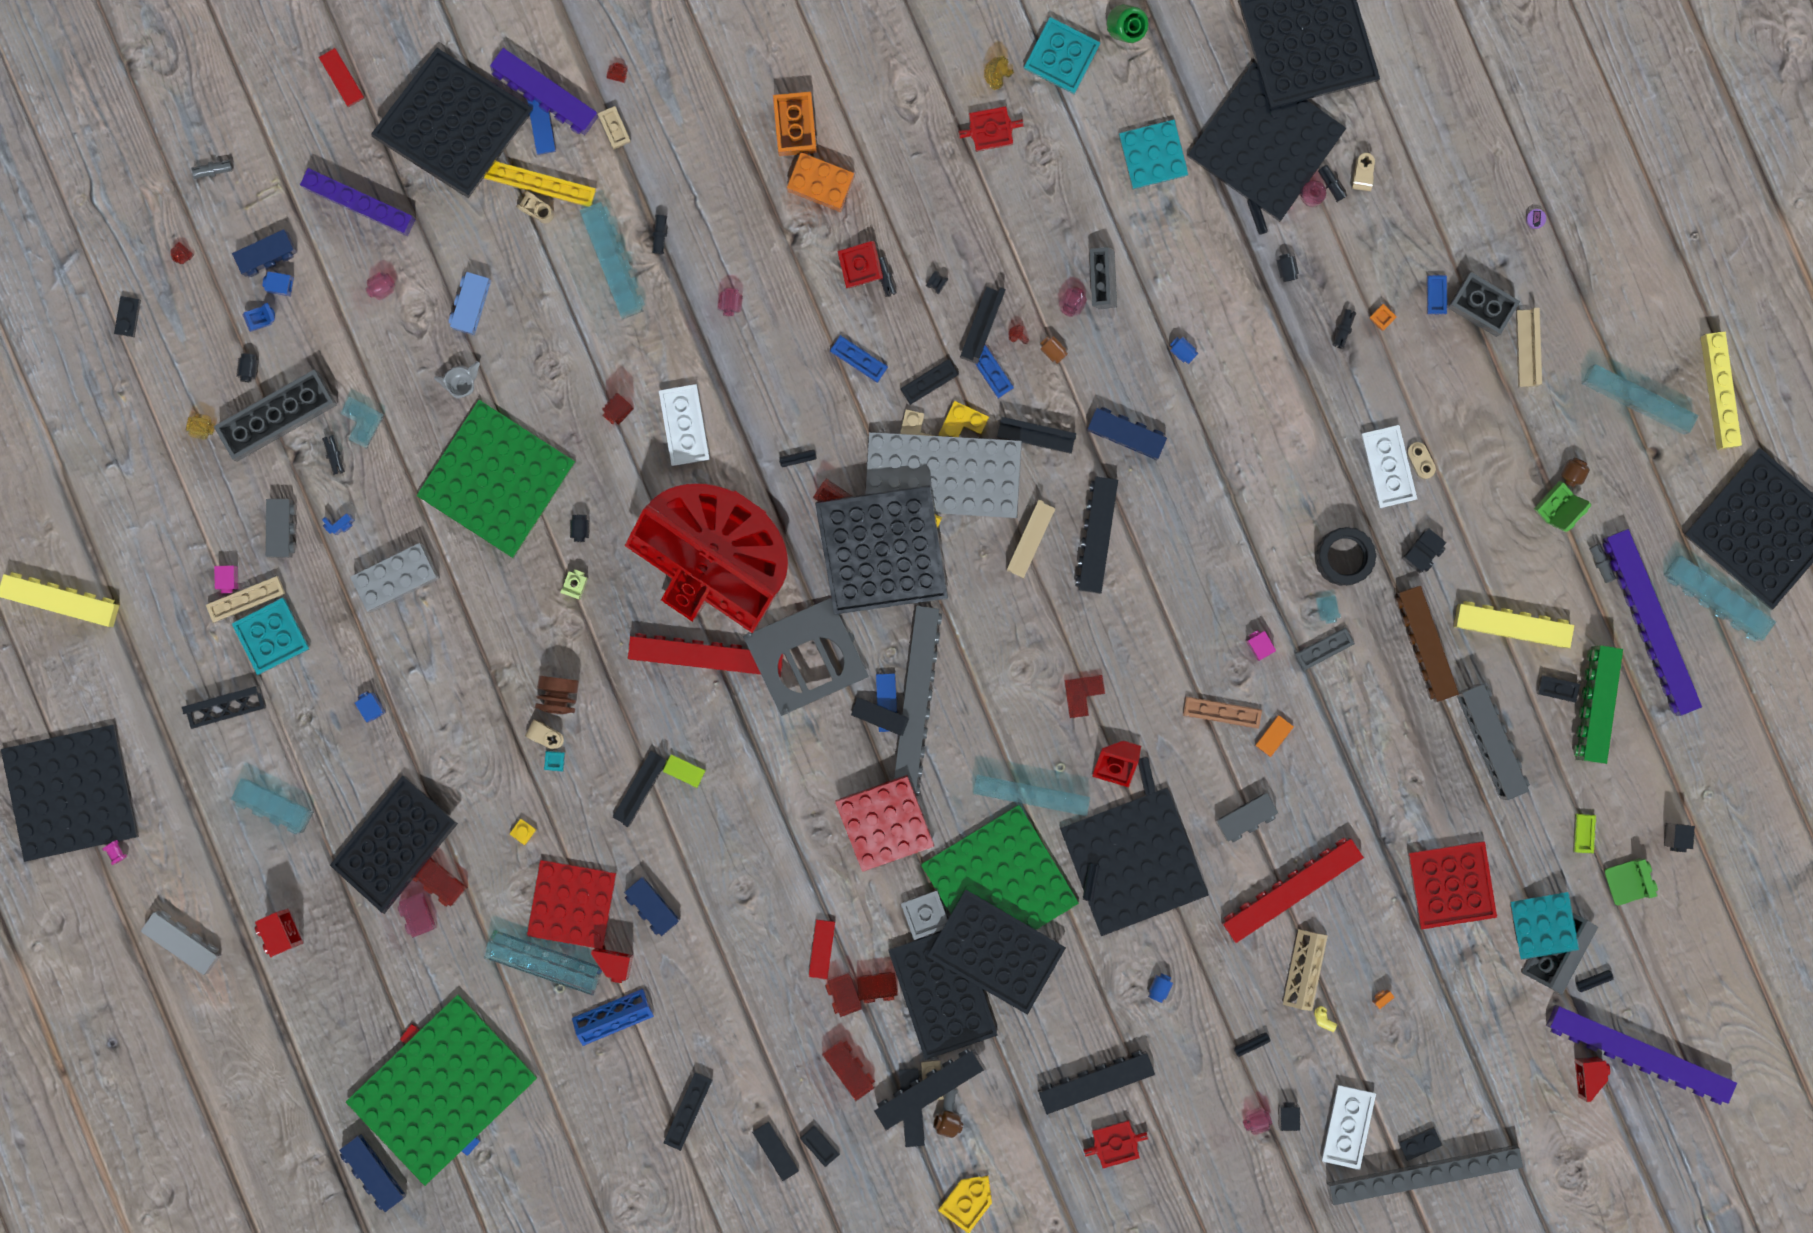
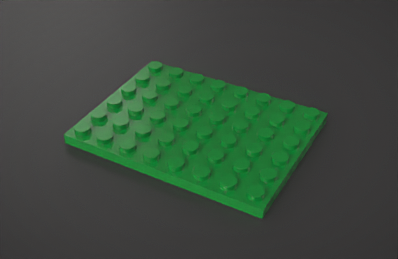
M458 994L345 1103L417 1179L426 1186L538 1077Z

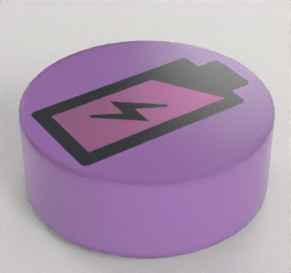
M1534 209L1527 214L1526 223L1532 229H1539L1546 223V215L1542 210Z

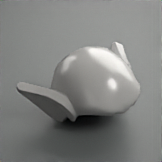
M476 361L469 368L466 366L453 367L444 376H435L434 379L444 389L449 391L453 397L457 399L466 397L474 391V380L477 377L480 363Z

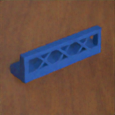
M641 989L572 1018L576 1036L582 1046L650 1019L654 1015L647 1002L645 992ZM642 998L643 1002L636 1005L632 1004L634 999ZM619 1005H623V1006H624V1008L622 1009V1011H619V1012H615V1011H614L617 1006H619ZM602 1012L607 1013L604 1018L596 1019L598 1014ZM588 1020L585 1026L579 1028L578 1022Z

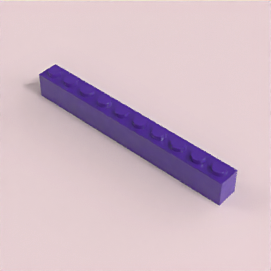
M1629 529L1603 538V548L1607 554L1609 553L1611 567L1613 571L1617 572L1619 577L1617 579L1618 584L1626 593L1625 601L1633 610L1632 618L1635 624L1640 627L1641 632L1639 634L1642 641L1647 644V654L1650 660H1653L1655 663L1654 671L1657 677L1662 680L1663 685L1661 687L1665 696L1668 695L1671 712L1675 713L1676 716H1682L1702 708Z
M1557 1005L1554 1006L1546 1025L1551 1028L1550 1032L1561 1036L1564 1033L1569 1036L1568 1040L1577 1044L1580 1041L1587 1043V1048L1596 1052L1599 1048L1605 1051L1603 1055L1615 1059L1616 1056L1622 1058V1063L1631 1067L1633 1064L1640 1066V1071L1650 1074L1651 1071L1658 1074L1657 1078L1666 1082L1671 1079L1675 1081V1086L1686 1090V1087L1694 1089L1692 1093L1704 1097L1706 1094L1711 1097L1710 1101L1719 1105L1722 1102L1729 1104L1737 1082Z

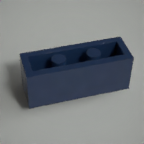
M283 229L233 252L232 255L241 274L245 277H253L259 274L261 269H270L275 267L276 263L281 260L288 261L292 259L297 251L289 233Z
M644 876L624 892L627 895L625 896L627 902L639 909L637 911L638 915L644 921L647 919L650 922V929L656 935L660 934L662 937L680 921L678 916Z

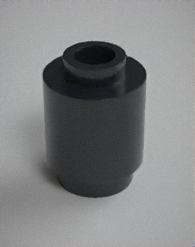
M1290 253L1280 255V260H1276L1283 283L1298 279L1297 274H1299L1295 256L1291 257Z
M242 353L241 357L238 358L236 377L240 378L241 382L250 383L256 379L258 364L256 355Z
M572 515V520H570V538L574 539V542H585V539L589 538V520H587V515Z

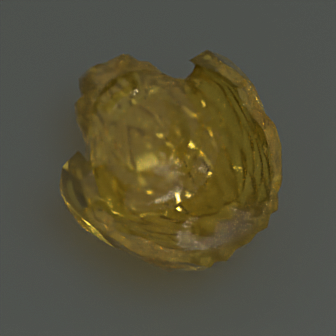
M1003 55L991 59L984 68V78L993 90H1000L1004 84L1003 76L1009 78L1014 73L1013 69H1008V58Z

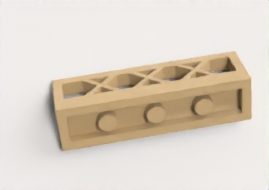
M1540 308L1517 310L1518 387H1538L1542 385Z
M1038 500L1006 571L1024 579L1055 508Z
M1298 929L1283 1005L1312 1011L1328 935ZM1304 935L1310 936L1307 946H1304L1302 943ZM1304 954L1306 958L1305 963L1300 965L1298 961L1299 956ZM1300 973L1302 977L1301 982L1296 984L1294 980L1295 975ZM1294 992L1298 996L1296 1004L1290 1002L1291 994Z

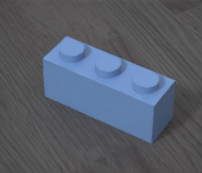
M466 272V276H462L460 281L462 289L460 294L456 295L454 305H456L455 312H452L449 317L452 329L475 336L491 284L489 278Z

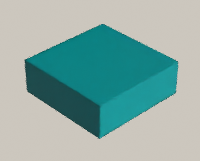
M545 751L544 770L564 772L565 752Z

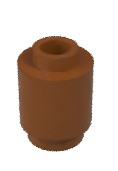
M1047 336L1040 343L1043 346L1040 350L1052 362L1055 361L1058 364L1068 355L1065 351L1066 348L1055 336L1052 338Z

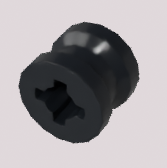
M935 270L926 287L933 288L935 293L939 295L949 278L946 276L942 277Z

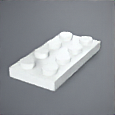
M697 384L660 390L659 396L672 467L710 460Z
M1396 425L1361 434L1379 509L1417 500L1400 426Z
M1337 1085L1321 1161L1360 1170L1376 1093Z

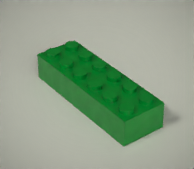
M1600 645L1591 646V649L1588 650L1587 661H1589V668H1586L1584 679L1587 682L1586 687L1582 690L1584 703L1579 710L1581 724L1578 725L1576 736L1579 738L1578 745L1575 744L1574 747L1575 760L1607 764L1623 649Z

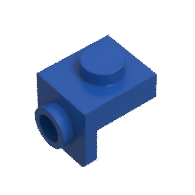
M268 303L242 314L250 332L270 326L275 321V312L272 307H269Z
M347 513L334 524L326 517L322 519L325 523L323 525L325 530L329 534L333 533L335 535L342 531L344 533L353 526L351 523L355 521Z

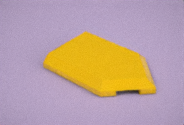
M981 1176L961 1179L938 1211L965 1232L970 1233L992 1204L989 1177Z

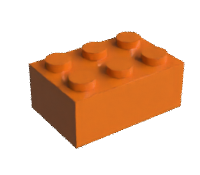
M811 92L773 95L779 156L817 153Z
M800 153L788 183L787 191L841 212L855 175L853 172Z

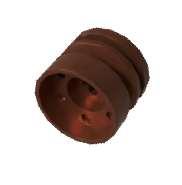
M539 676L537 688L546 692L545 695L536 696V699H543L544 704L535 703V708L554 714L575 713L576 708L567 707V703H576V700L568 698V695L578 693L579 680Z

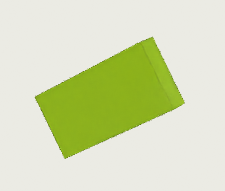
M672 754L663 770L664 773L698 788L706 771Z
M1575 814L1573 852L1594 854L1596 815Z

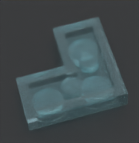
M349 397L341 412L342 415L357 422L349 440L367 449L384 414Z

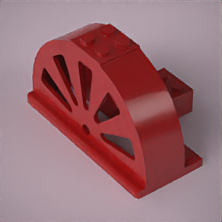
M684 484L661 492L642 510L625 544V547L672 578L661 599L662 602L692 622L707 602L751 633L755 631L780 591L788 570V556L785 543L779 530L767 516L766 511L737 491L733 492L709 484Z

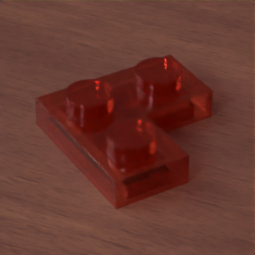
M1098 675L1064 680L1069 718L1089 716L1086 697L1105 694L1103 676Z

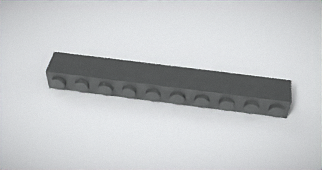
M916 606L902 714L909 717L903 736L899 738L894 779L908 775L916 796H919L921 786L917 785V779L922 777L923 766L919 765L920 758H924L925 747L922 746V740L927 739L928 728L924 727L925 720H929L930 716L927 701L932 700L933 692L932 689H929L930 682H934L935 670H932V662L936 663L938 651H934L935 643L939 644L940 632H936L937 624L941 625L943 614L939 613L937 608Z
M1512 1145L1328 1182L1327 1188L1330 1202L1333 1205H1339L1523 1168L1520 1148Z

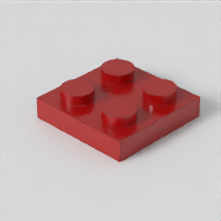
M875 241L837 251L846 288H853L883 279Z

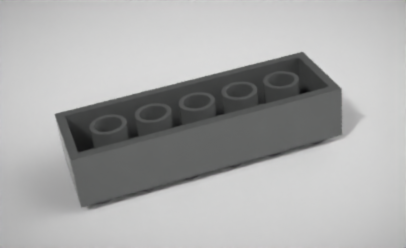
M314 369L220 422L214 428L232 460L238 462L337 406V403L320 373Z
M1476 684L1459 691V695L1456 696L1500 799L1510 800L1529 792V781L1525 775H1522L1520 770L1522 764L1519 758H1515L1513 754L1515 750L1511 740H1507L1505 735L1507 729L1504 723L1499 721L1497 716L1499 715V710L1490 700L1492 694L1488 686Z

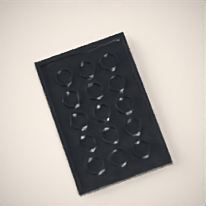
M402 776L330 866L374 907L385 914L458 823L407 777Z
M965 889L927 957L1028 1015L1066 947Z
M940 932L888 949L925 1060L998 1036L983 989L927 957Z

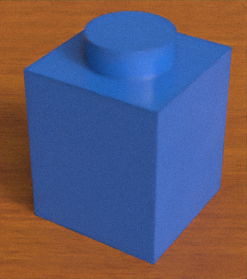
M267 271V276H264L262 285L268 293L291 297L294 278L291 275Z
M365 692L357 697L359 700L355 702V705L366 723H370L386 713L375 693L369 694Z

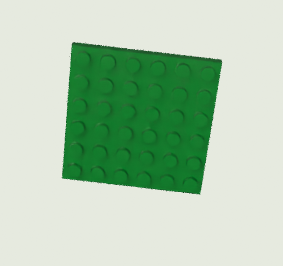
M478 400L416 496L514 558L576 462L481 400Z
M1017 805L921 864L950 914L953 912L965 889L1035 930L1079 904L1020 805Z

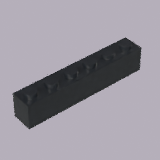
M1095 476L1094 481H1090L1089 492H1092V498L1087 501L1086 510L1089 511V518H1085L1083 529L1087 530L1086 537H1082L1081 548L1084 549L1083 556H1079L1078 567L1081 568L1080 575H1076L1075 581L1078 591L1102 594L1118 479Z
M967 1048L958 1054L960 1058L954 1062L952 1058L942 1064L943 1068L941 1070L933 1069L925 1074L927 1078L923 1081L917 1079L909 1084L910 1089L904 1091L902 1088L894 1093V1099L888 1102L886 1098L878 1103V1108L874 1112L884 1129H890L986 1070L975 1049L969 1051Z
M1137 1050L1132 1052V1056L1124 1059V1056L1113 1059L1114 1063L1109 1065L1102 1063L1095 1066V1070L1090 1072L1087 1069L1080 1071L1076 1077L1071 1079L1067 1076L1059 1079L1057 1084L1047 1083L1042 1085L1038 1093L1046 1115L1154 1076L1155 1072L1148 1053Z

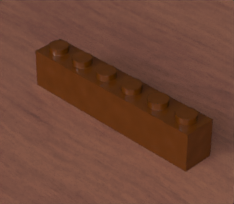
M1417 586L1397 593L1395 602L1398 609H1401L1404 616H1401L1402 622L1409 629L1408 639L1410 644L1414 645L1416 649L1414 656L1417 663H1420L1423 669L1420 672L1423 681H1427L1429 687L1427 693L1430 700L1433 699L1434 702H1439L1459 695L1422 587Z

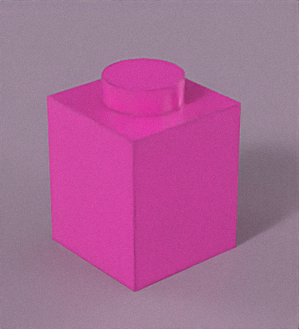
M214 566L215 589L221 590V593H233V590L238 589V566Z
M1257 630L1248 635L1250 639L1246 642L1257 661L1276 651L1265 631L1260 633Z

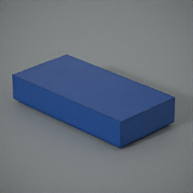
M1447 275L1427 276V314H1447Z

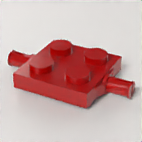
M1005 106L969 113L970 129L958 132L960 139L971 137L974 141L975 151L978 152L1013 145L1012 130L1024 127L1022 119L1011 121Z
M1129 1120L1092 1130L1094 1147L1083 1149L1085 1157L1097 1154L1103 1169L1139 1159L1137 1142L1148 1140L1147 1132L1135 1135Z

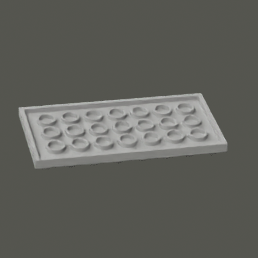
M869 432L866 494L930 485L935 513L1017 518L1022 441Z

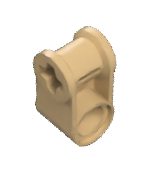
M1363 153L1356 159L1351 185L1352 189L1372 190L1375 159L1371 154ZM1364 158L1369 163L1366 167H1364V163H1361Z
M525 191V197L516 206L525 214L544 224L550 223L554 218V212L550 206L528 191ZM544 209H547L549 212L546 217H540V212Z
M533 719L525 735L530 740L550 749L559 748L564 742V737L560 732L536 719ZM555 736H556L555 739H556L558 742L551 744V743H552V740L550 739V737H555Z

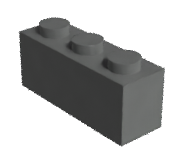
M1109 247L1090 249L1092 306L1097 309L1117 308L1115 251Z
M266 499L265 557L292 558L293 553H295L296 545L293 542V534L296 533V524L293 523V515L296 514V504H293V500Z
M1263 793L1215 820L1226 841L1229 842L1231 840L1233 843L1241 839V834L1248 831L1251 833L1257 830L1260 823L1265 821L1267 824L1276 819L1275 815L1278 814V811L1268 793Z

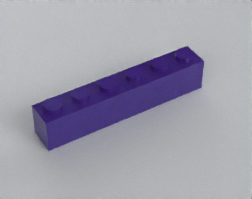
M502 48L491 63V74L495 78L508 82L507 85L512 90H519L524 93L523 96L528 101L533 102L535 100L538 102L540 109L546 113L549 111L555 115L554 118L560 123L564 124L566 122L569 124L570 129L576 134L582 133L585 136L598 119L596 111L505 48Z
M307 168L300 183V186L305 190L407 237L416 220L413 216L309 168Z

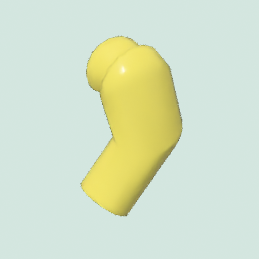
M1323 1006L1316 1008L1314 1016L1317 1025L1334 1032L1337 1024L1328 1020L1327 1009Z

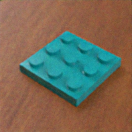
M1050 17L1024 69L1075 95L1101 42Z
M1175 120L1119 133L1132 190L1188 176Z
M281 598L232 623L257 675L310 650L285 598Z
M1569 892L1511 902L1521 960L1579 950Z

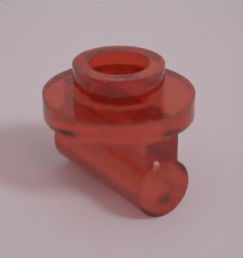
M613 63L608 68L606 78L625 83L628 70L622 63Z
M180 242L170 251L173 261L179 264L186 263L194 256Z
M1018 324L1010 329L1008 334L1011 342H1016L1018 339L1023 344L1029 342V338L1023 333L1024 328L1022 325Z

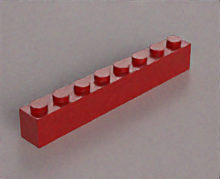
M635 633V637L630 636L629 660L761 675L750 650L742 649V645L731 644L730 648L723 647V643L711 642L710 646L703 645L704 641L700 640L684 643L685 639L673 638V641H667L665 636L654 635V639L646 638L647 634ZM784 654L781 655L778 661L779 677L782 675Z
M1341 838L1335 843L1336 846L1334 848L1323 850L1319 853V858L1308 860L1303 864L1304 868L1299 871L1297 869L1293 870L1283 882L1281 880L1271 885L1272 889L1267 893L1265 890L1255 896V901L1252 903L1247 901L1239 907L1240 911L1237 913L1231 912L1223 918L1225 921L1221 924L1233 942L1238 943L1362 860L1364 857L1351 838Z

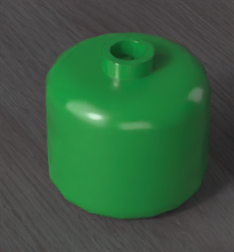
M1122 4L1110 11L1106 25L1107 31L1114 39L1126 43H1135L1144 38L1148 31L1149 22L1143 10L1138 7Z

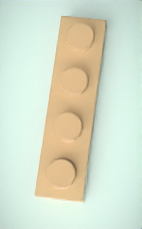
M276 576L209 603L206 607L212 622L216 623L285 595V591L279 576Z

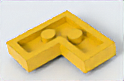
M954 401L938 436L959 437L963 427L981 435L989 417Z

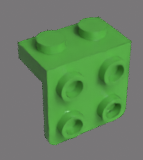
M1559 481L1537 504L1534 510L1547 524L1567 532L1588 512L1591 503L1574 495L1564 482Z
M1638 858L1605 869L1604 874L1615 905L1619 906L1641 898L1657 896L1656 891H1658L1655 880L1651 878L1652 868L1650 863L1646 862V859Z

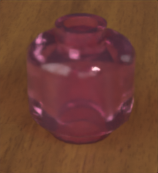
M1309 181L1301 189L1300 197L1302 202L1306 206L1317 207L1326 198V188L1319 181Z
M378 272L367 279L368 287L365 289L371 298L375 297L377 300H382L394 292L395 283L388 273Z
M1068 288L1064 291L1059 301L1060 310L1066 316H1078L1085 307L1087 298L1080 288Z
M724 288V291L718 294V310L722 311L724 316L734 317L735 313H739L742 310L743 295L739 293L738 289Z
M1262 1107L1247 1111L1245 1113L1246 1119L1243 1120L1246 1131L1250 1130L1253 1135L1269 1131L1270 1125L1273 1124L1268 1110H1264Z

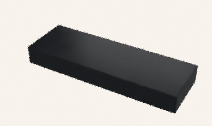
M947 359L900 388L909 405H912L959 376L951 361Z
M857 697L851 713L856 718L900 736H903L909 717Z
M769 1121L752 1131L782 1181L799 1172L798 1167Z

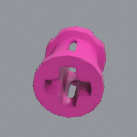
M118 840L102 848L110 857L111 865H115L127 858V855L123 854L120 849Z

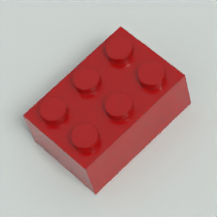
M289 909L275 912L255 921V931L259 937H262L264 942L262 944L263 949L267 955H270V958L304 944Z

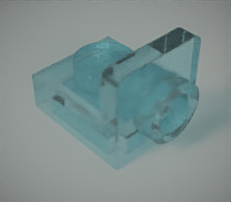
M1336 596L1316 599L1320 621H1325L1326 624L1337 622L1336 618H1340L1341 614L1338 611Z

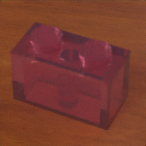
M424 893L399 901L398 911L401 917L404 916L407 923L405 924L406 932L408 935L411 934L412 938L437 928Z

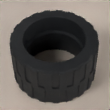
M1338 528L1329 532L1318 543L1317 550L1315 551V564L1317 565L1318 572L1330 583L1337 584L1338 586L1353 585L1363 581L1371 574L1376 564V548L1372 539L1365 532L1357 528ZM1339 539H1351L1362 550V565L1352 574L1344 575L1337 573L1329 564L1328 551L1331 545Z

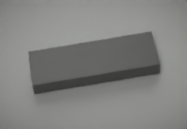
M1345 627L1295 653V656L1302 670L1305 671L1355 643Z

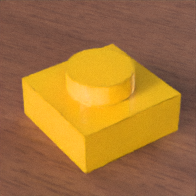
M521 818L510 832V835L523 845H526L537 829Z

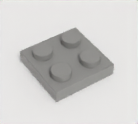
M937 891L901 903L914 940L942 930L948 920Z

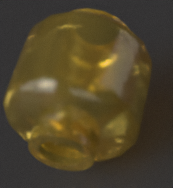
M194 413L192 417H188L185 431L192 438L206 440L209 435H213L215 424H212L210 416Z

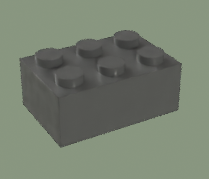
M1470 272L1466 275L1447 308L1497 337L1503 332L1520 301Z

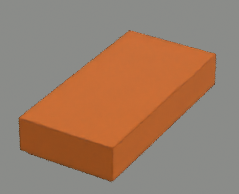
M1278 715L1255 746L1271 757L1294 726Z

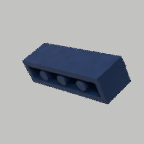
M1096 408L1087 428L1088 432L1156 461L1159 459L1167 440L1163 432L1156 429L1152 432L1146 429L1147 426L1140 422L1134 424L1129 422V418L1119 414L1117 417L1112 415V411L1107 408Z
M362 1134L339 1150L341 1152V1159L352 1167L353 1175L357 1179L360 1178L363 1182V1188L366 1193L372 1194L375 1199L374 1203L379 1210L383 1209L386 1212L407 1196Z

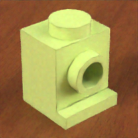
M575 569L573 573L568 572L560 593L581 600L588 578L584 577L585 573ZM573 580L578 582L576 587L571 586Z

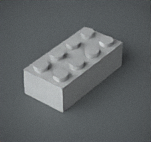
M421 543L350 577L367 612H373L440 579L424 545Z

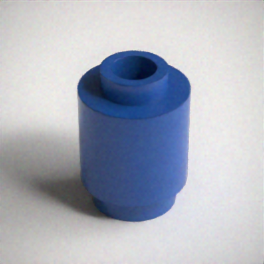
M1177 337L1170 344L1172 347L1170 351L1183 363L1189 364L1198 355L1196 348L1184 337L1181 339Z
M1163 973L1160 976L1156 975L1148 991L1150 992L1148 997L1160 1003L1164 999L1166 1000L1173 986L1171 977Z

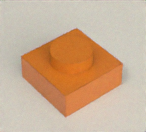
M1382 304L1369 319L1381 331H1384L1397 316Z
M1381 990L1374 996L1375 1000L1372 1002L1378 1009H1381L1395 997L1389 990Z

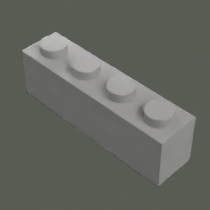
M164 911L153 912L141 932L202 975L208 974L221 956L217 952L218 948L210 943L207 945L202 942L203 938L194 932L191 934L186 930L187 927L185 925L172 921L168 913Z

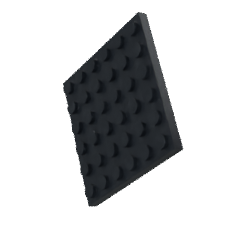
M1238 0L1270 109L1380 80L1357 0Z
M436 48L371 133V137L469 198L528 119L533 108L439 48Z
M1253 62L1187 157L1246 199L1256 203L1262 210L1280 222L1342 136L1346 127L1308 100L1270 109L1257 65Z
M1757 448L1685 532L1684 536L1769 609L1773 610L1813 563V493L1761 448Z
M930 485L815 502L834 615L948 598Z
M115 724L1 749L24 862L109 844L116 840L123 841L139 837Z
M1168 787L1060 828L1083 891L1089 863L1099 865L1093 901H1088L1100 936L1209 896Z

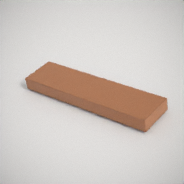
M1186 697L1183 716L1259 729L1262 714L1260 709Z

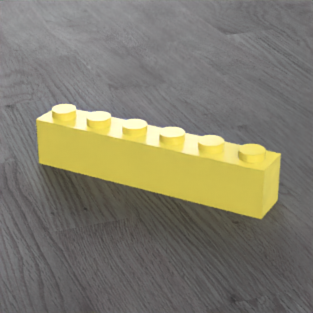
M1726 331L1705 334L1700 338L1717 450L1741 446L1742 442Z
M11 572L10 575L3 574L0 584L1 598L107 627H114L120 605L114 604L115 600L105 597L102 600L95 599L96 595L87 592L84 595L77 594L78 590L69 587L62 590L59 589L58 584L50 582L47 585L40 584V579L29 577L28 580L22 579L21 574Z
M1467 601L1457 605L1453 626L1455 628L1561 648L1571 647L1574 625H1570L1568 620L1558 619L1557 622L1550 621L1551 617L1539 615V618H1533L1531 613L1520 612V615L1512 614L1513 610L1501 608V611L1493 610V606L1482 605V608L1475 607V603Z

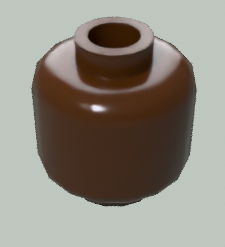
M1575 457L1573 460L1569 459L1561 472V476L1566 479L1564 483L1575 487L1576 484L1583 485L1590 471L1587 466L1588 463Z
M942 1111L940 1114H936L933 1128H935L938 1135L954 1138L958 1133H961L963 1122H961L959 1114Z

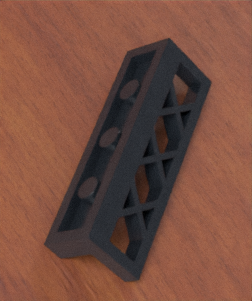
M986 287L960 358L978 364L1006 289L1000 287V290L997 291Z
M1001 417L997 438L1022 441L1024 444L1072 454L1077 433Z
M254 686L183 706L182 711L183 714H187L190 728L194 729L262 710L266 706L260 686ZM257 695L260 706H249L247 704L249 698ZM234 701L242 704L240 710L236 713L228 709ZM216 706L223 709L221 716L218 718L210 715L213 707ZM199 711L205 717L202 722L195 724L192 713Z
M650 751L613 815L614 819L623 823L624 826L630 827L666 765L667 759Z

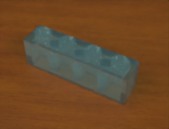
M246 778L240 779L231 800L235 801L236 806L242 809L247 807L253 810L252 814L261 818L264 815L270 818L269 822L277 826L282 824L287 827V831L296 835L305 831L314 813Z

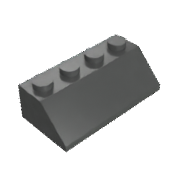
M1574 913L1573 917L1579 950L1529 958L1522 971V974L1561 995L1598 929V926Z

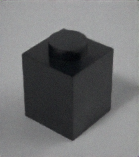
M1283 1102V1105H1278V1126L1281 1131H1300V1107L1295 1105V1102Z

